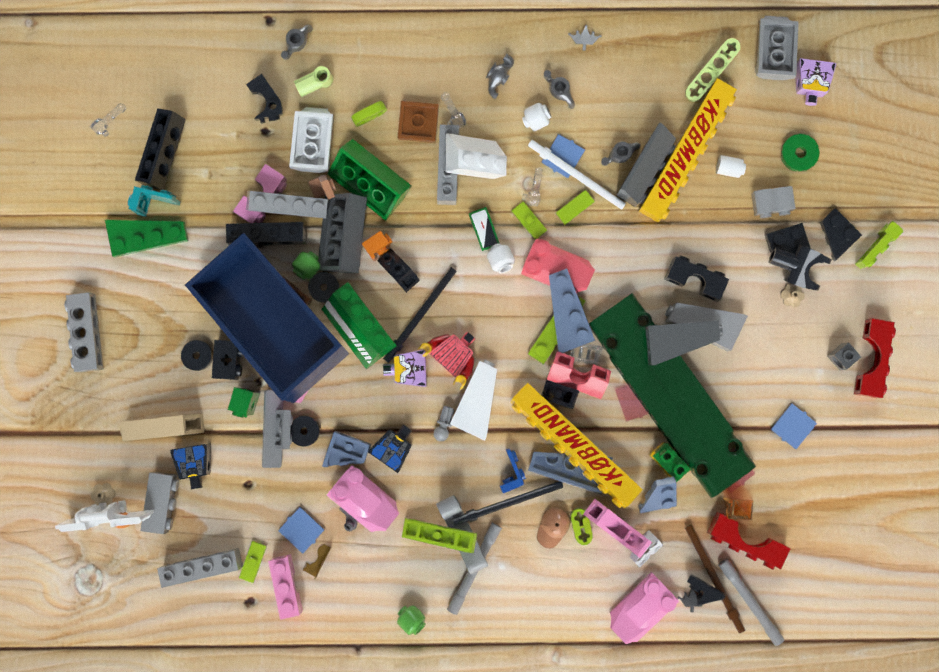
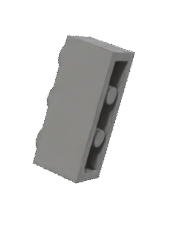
M161 472L149 473L144 511L153 510L154 513H152L150 518L142 521L140 531L166 534L172 529L173 518H171V514L176 506L174 494L179 487L177 475Z

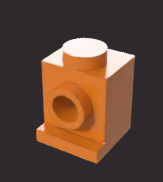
M379 231L363 242L362 245L372 260L376 261L375 256L385 254L393 241L387 233L383 235Z

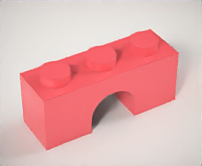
M557 351L550 366L547 380L601 399L609 384L611 371L593 364L590 371L585 373L579 372L573 367L575 357Z

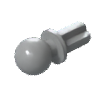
M444 406L439 421L437 420L440 426L433 433L437 441H445L449 436L447 426H452L450 422L454 413V409Z

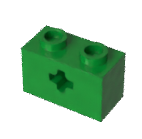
M234 387L227 410L233 411L232 415L241 418L254 415L260 393Z

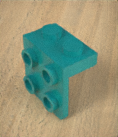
M141 185V188L134 186L133 193L128 198L129 210L147 217L151 199L179 206L180 201L176 199L177 196L172 195V192L166 190L158 192L153 190L152 187Z

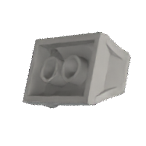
M765 16L763 19H760L757 65L755 67L756 76L770 80H788L796 77L799 21H791L788 17Z

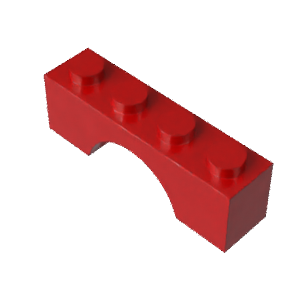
M874 318L865 320L862 338L872 346L875 359L869 371L856 376L854 395L883 398L886 394V376L890 372V366L888 365L889 357L893 353L891 344L896 334L895 322Z
M716 512L706 532L712 535L710 539L720 544L724 541L729 544L728 548L738 553L742 550L746 552V557L754 561L758 558L764 561V566L772 570L775 567L782 569L791 548L771 538H767L764 542L756 545L746 544L739 535L738 522Z

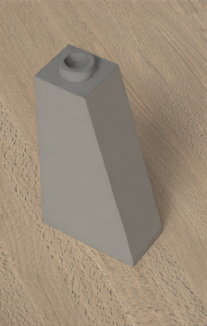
M682 303L670 305L665 313V316H667L666 322L670 324L719 320V325H722L723 335L720 336L719 341L711 344L725 351L732 350L748 317L745 314Z

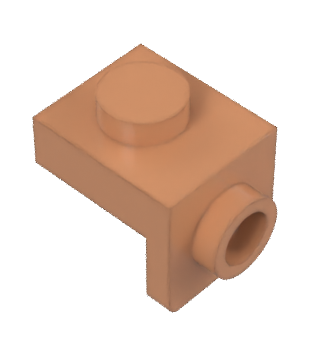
M325 174L308 181L314 198L326 195L329 200L335 197L333 193L336 190L332 179L328 180Z

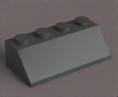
M659 123L616 195L634 207L638 203L643 204L648 195L645 191L648 187L652 188L657 180L654 177L657 171L661 172L667 163L664 161L666 155H671L676 147L673 144L676 138L662 123Z
M351 193L334 194L335 197L328 200L326 218L322 220L318 262L320 263L319 271L359 273L367 198Z

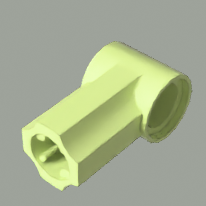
M319 66L314 72L295 80L294 83L300 96L303 97L322 87L327 88L331 86L333 76L328 68ZM322 74H327V78L325 80H319V77Z

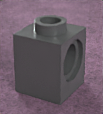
M849 342L840 344L827 355L839 370H847L861 358Z

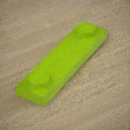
M579 297L581 305L583 306L586 301ZM554 315L528 353V355L543 365L558 344Z
M405 518L402 538L474 553L477 533Z

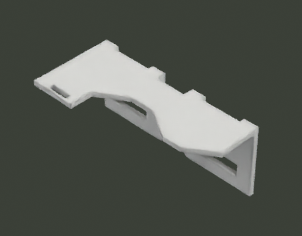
M650 530L643 535L652 542L647 548L649 551L646 554L644 553L641 559L633 552L630 556L639 568L650 558L651 554L654 555L663 546Z

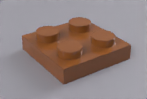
M401 101L398 140L435 143L439 104Z

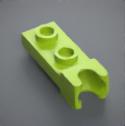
M894 221L889 224L887 223L878 232L879 238L855 265L860 269L870 268L877 261L875 257L879 253H884L890 246L888 243L895 241L904 230Z

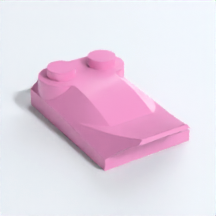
M353 465L349 467L327 494L332 501L370 532L386 531L399 515L396 501Z
M651 572L610 611V628L625 644L637 642L668 612L673 611L679 600Z

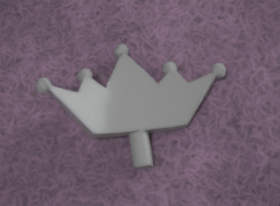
M585 25L581 35L578 30L576 35L568 33L576 44H583V51L586 50V45H593L599 37H602V35L595 37L594 31L590 35L587 25Z

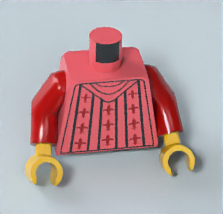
M466 332L461 339L457 338L454 334L452 336L444 334L421 344L417 350L423 348L426 351L422 356L426 357L430 354L455 377L453 385L456 382H460L462 384L460 389H463L473 372L474 352L468 347L474 342L475 338L469 332Z

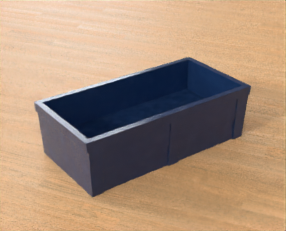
M244 233L185 284L186 288L282 401L295 403L349 355L348 351Z

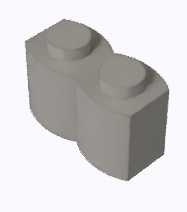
M792 186L757 190L751 193L754 216L760 215V218L772 217L773 213L785 216L790 215V211L796 209Z

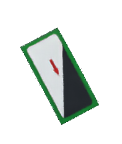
M483 207L469 212L468 215L481 250L484 251L495 244H500L487 208Z

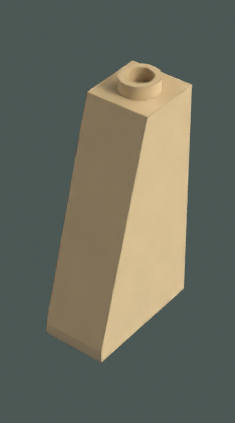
M203 414L121 422L120 433L122 441L204 433Z

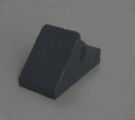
M546 380L541 395L547 401L573 409L579 390Z
M693 574L687 580L690 583L689 587L698 593L700 591L704 592L697 606L723 600L726 596L725 593Z

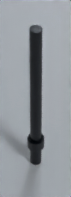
M451 267L398 339L394 340L397 346L384 356L383 359L389 363L395 354L404 347L403 343L457 271Z
M558 481L477 510H468L466 514L452 518L453 523L458 525L467 521H476L478 517L562 489L563 484Z

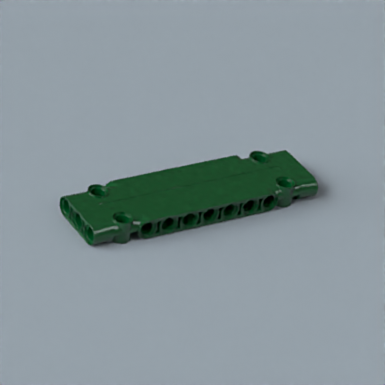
M633 293L589 323L592 332L601 343L602 348L609 354V358L677 455L691 469V473L698 479L710 498L723 492L756 467L743 448L742 442L733 434L734 431L681 356L656 365H648L645 327L657 324H654L651 315L644 310ZM639 316L646 318L647 323L645 326L639 325ZM608 338L615 340L616 345L614 348L607 346L606 341ZM733 441L736 445V449L733 452H730L728 449V445L730 442ZM699 464H703L705 467V471L702 474L697 473V466Z

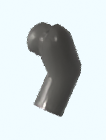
M340 507L339 510L346 515L345 530L349 532L355 530L358 521Z

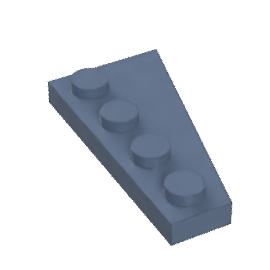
M566 268L549 275L558 351L564 353L595 341L568 269Z
M533 452L528 471L600 495L602 494L597 488L598 484L593 479L591 481L583 475L584 471L579 466H573L566 454Z

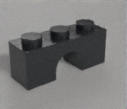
M676 256L672 259L664 280L682 287L690 276H695L702 283L699 295L715 302L721 300L729 281L724 273L709 271L707 266L700 263L695 265L689 262V258L684 256Z

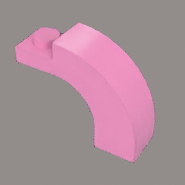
M596 499L593 500L583 514L639 558H641L652 543Z

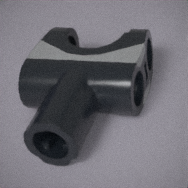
M798 244L795 254L775 247L769 257V264L787 270L784 281L819 291L820 285L810 279L809 270L814 264H830L832 261L827 256Z

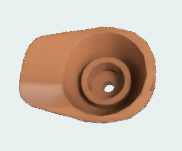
M559 507L548 509L541 519L537 533V540L540 545L549 549L554 548L570 528V515Z

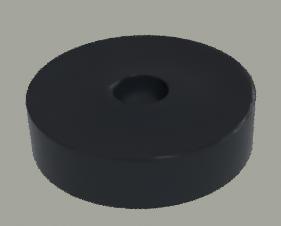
M328 272L315 274L308 284V290L312 298L321 303H326L330 296L340 288L337 278ZM323 284L327 285L325 291L321 290V285Z
M193 340L183 347L181 360L188 369L201 371L211 364L213 351L207 343ZM196 352H199L200 357L198 359L194 358V354Z
M310 416L295 418L292 425H290L292 442L302 447L314 444L320 436L318 422ZM304 427L308 430V433L306 435H303L301 433V430Z

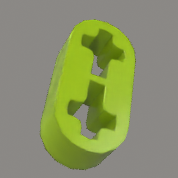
M379 101L352 115L351 119L355 126L358 127L383 115L387 108L383 101Z
M576 508L570 515L574 536L579 544L588 545L593 539L590 521L585 516L582 518L583 525H579V521L577 519L574 520V517L577 516V512L583 515L585 510ZM580 528H584V532L589 534L586 537V541L578 538L581 535Z

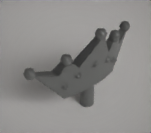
M693 589L690 590L688 596L687 593H684L683 598L678 596V599L682 601L685 607H690V612L692 613L694 612V606H703V604L697 606L702 593H699L697 596Z

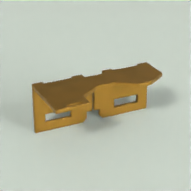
M325 544L320 546L317 550V560L312 564L306 562L307 565L303 568V571L314 576V579H316L331 547Z

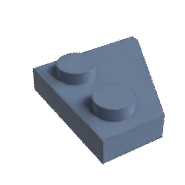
M334 431L322 467L364 463L371 444Z
M675 477L654 481L651 489L645 495V502L638 505L640 513L677 506Z

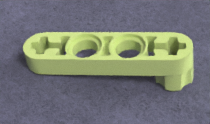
M730 38L724 42L685 91L687 100L696 102L704 95L739 52L740 43L738 40ZM727 45H732L735 49V52L732 50L729 54H727ZM714 59H723L724 66L716 68L713 64ZM703 73L711 75L712 80L709 83H704L701 80ZM698 81L705 89L703 90L701 87L697 92L699 96H693L692 98L689 90H694L698 86L695 82Z

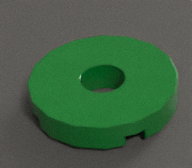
M805 134L791 136L784 142L781 148L782 162L788 169L795 172H804L812 168L817 163L820 155L819 146L816 141ZM800 148L804 151L803 158H799L796 155V149Z

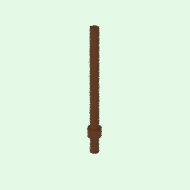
M693 526L685 527L715 588L726 594L722 602L727 610L726 614L729 620L733 621L738 633L744 632L745 628L739 618L740 614L730 601Z

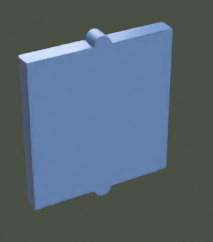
M559 134L550 147L551 153L575 168L585 149L574 144L573 140L569 141ZM548 159L542 160L541 163L553 169L554 173L558 172L564 177L569 178L570 174Z
M791 403L771 430L781 437V441H786L794 449H797L817 423L807 416L805 411L802 412Z
M299 507L291 517L287 518V522L278 531L303 554L311 544L316 543V539L325 529Z

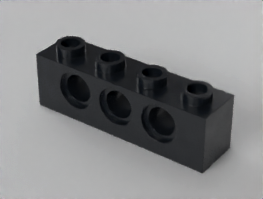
M157 108L135 181L153 189L164 190L186 121L185 118L174 111Z
M304 222L226 224V243L228 245L232 244L243 233L255 246L307 244L306 225Z

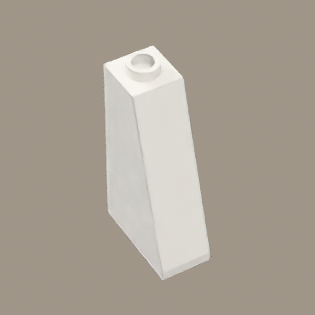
M484 360V362L479 361L450 422L451 425L484 441L487 437L497 369L494 368L495 364Z

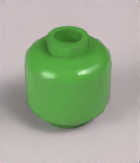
M311 251L309 253L301 252L292 262V272L302 280H305V278L311 279L320 268V263L317 261L319 257Z
M414 605L408 608L404 606L397 613L399 616L397 624L408 635H417L426 625L425 615Z

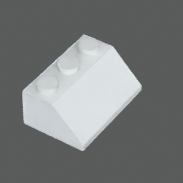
M446 134V173L488 179L506 176L507 156L496 141Z

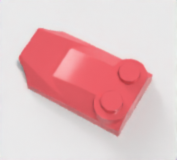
M536 239L521 274L550 286L549 275L567 268L578 293L587 290L595 269L588 260L553 246L546 240Z

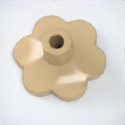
M786 285L785 290L780 294L781 298L784 299L783 303L785 306L792 305L793 307H798L801 301L805 299L802 288L797 285Z
M108 483L103 485L97 484L94 486V492L91 493V499L95 501L96 506L99 503L105 502L109 505L113 502L112 498L115 497L116 493Z

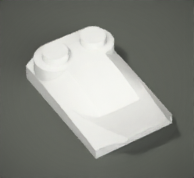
M305 107L302 111H295L290 169L302 172H328L333 127V114H330L328 109Z

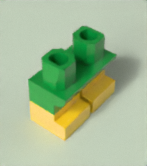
M662 442L649 454L668 477H675L676 482L691 470L665 442Z

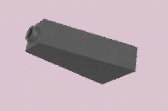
M719 320L645 327L648 365L662 363L719 341L720 336L723 335L722 325H719Z

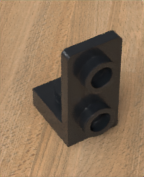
M391 248L377 260L406 293L420 281L413 270Z

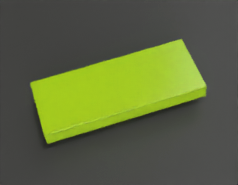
M584 190L556 212V215L566 225L595 201Z
M524 202L511 211L535 240L547 231Z
M255 541L251 542L239 576L240 579L254 583L267 547L266 545Z

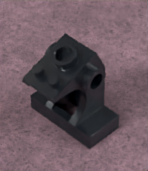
M260 74L246 85L253 95H261L266 100L265 110L254 117L256 121H260L263 124L266 123L265 119H269V121L279 120L280 116L283 115V109L280 99L263 74ZM271 105H276L275 109H270Z

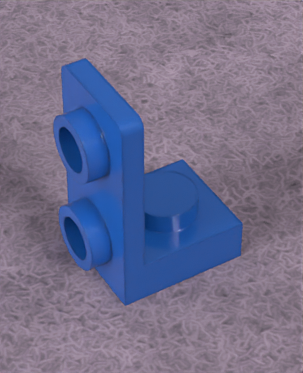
M510 448L506 449V452L517 478L513 479V476L502 480L503 484L500 485L502 493L523 486V480L526 479L522 468L518 470L515 463L519 461L515 451H510Z

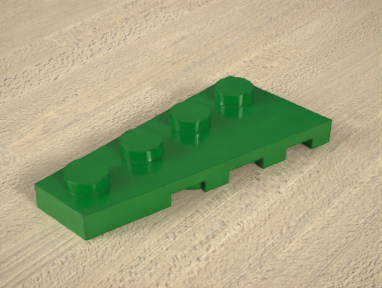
M105 220L110 249L114 258L189 241L185 223L181 221Z

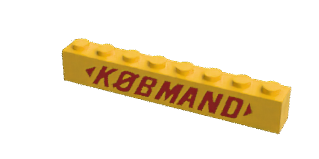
M718 78L715 80L640 207V213L656 222L666 219L670 212V209H668L670 203H675L680 195L677 191L680 186L684 187L690 177L687 174L690 170L694 171L699 163L696 160L699 154L703 155L706 151L708 138L712 139L718 129L715 126L718 122L722 123L727 115L725 109L727 106L731 107L734 103L736 88Z
M529 383L512 398L510 402L512 409L518 414L522 413L529 425L532 427L536 426L541 431L540 435L547 441L550 439L555 444L554 448L561 454L565 453L573 466H579L584 471L583 475L590 481L593 479L598 484L597 488L602 493H608L613 498L612 502L619 508L628 507L643 489Z

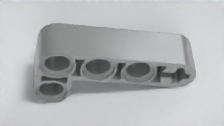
M454 495L436 503L448 527L473 532L468 521L454 525L452 518L464 514ZM477 540L474 553L459 551L470 574L488 566Z

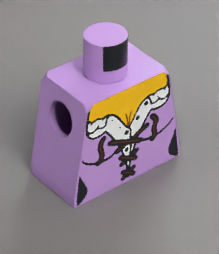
M802 58L797 61L796 93L806 95L805 105H817V98L823 97L828 93L836 63Z
M419 350L395 355L394 364H383V375H395V383L427 387L426 357L422 356L426 351Z

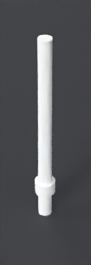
M531 140L528 146L538 152L540 157L545 160L548 159L621 210L626 204L625 202L551 153L552 150L549 148H544L534 140Z

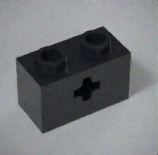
M214 340L213 379L239 380V376L242 375L240 357H243V354L232 341ZM225 358H232V362H225Z

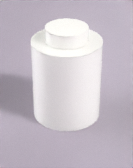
M719 156L716 174L736 178L744 175L746 164L743 159Z

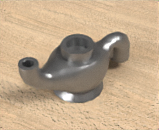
M305 25L300 29H292L287 33L286 44L288 50L281 53V57L284 60H288L292 53L299 52L305 47L307 33L313 30L311 25Z
M508 54L505 55L503 64L497 65L495 62L486 77L489 78L488 91L493 99H496L498 93L495 91L496 87L506 83L509 78L507 72L514 65V59Z
M546 70L544 78L549 83V90L552 96L567 102L568 107L573 109L575 103L571 97L568 80L563 77L552 79L551 72Z
M638 142L617 143L612 148L610 156L602 158L601 164L606 166L611 162H626L630 159L633 152L640 148V144Z

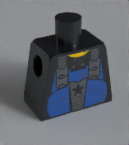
M404 424L397 433L389 429L369 449L368 453L396 473H399L412 447V444L406 440L412 430Z
M211 443L171 449L170 453L179 479L189 478L191 490L203 488L201 476L210 475Z

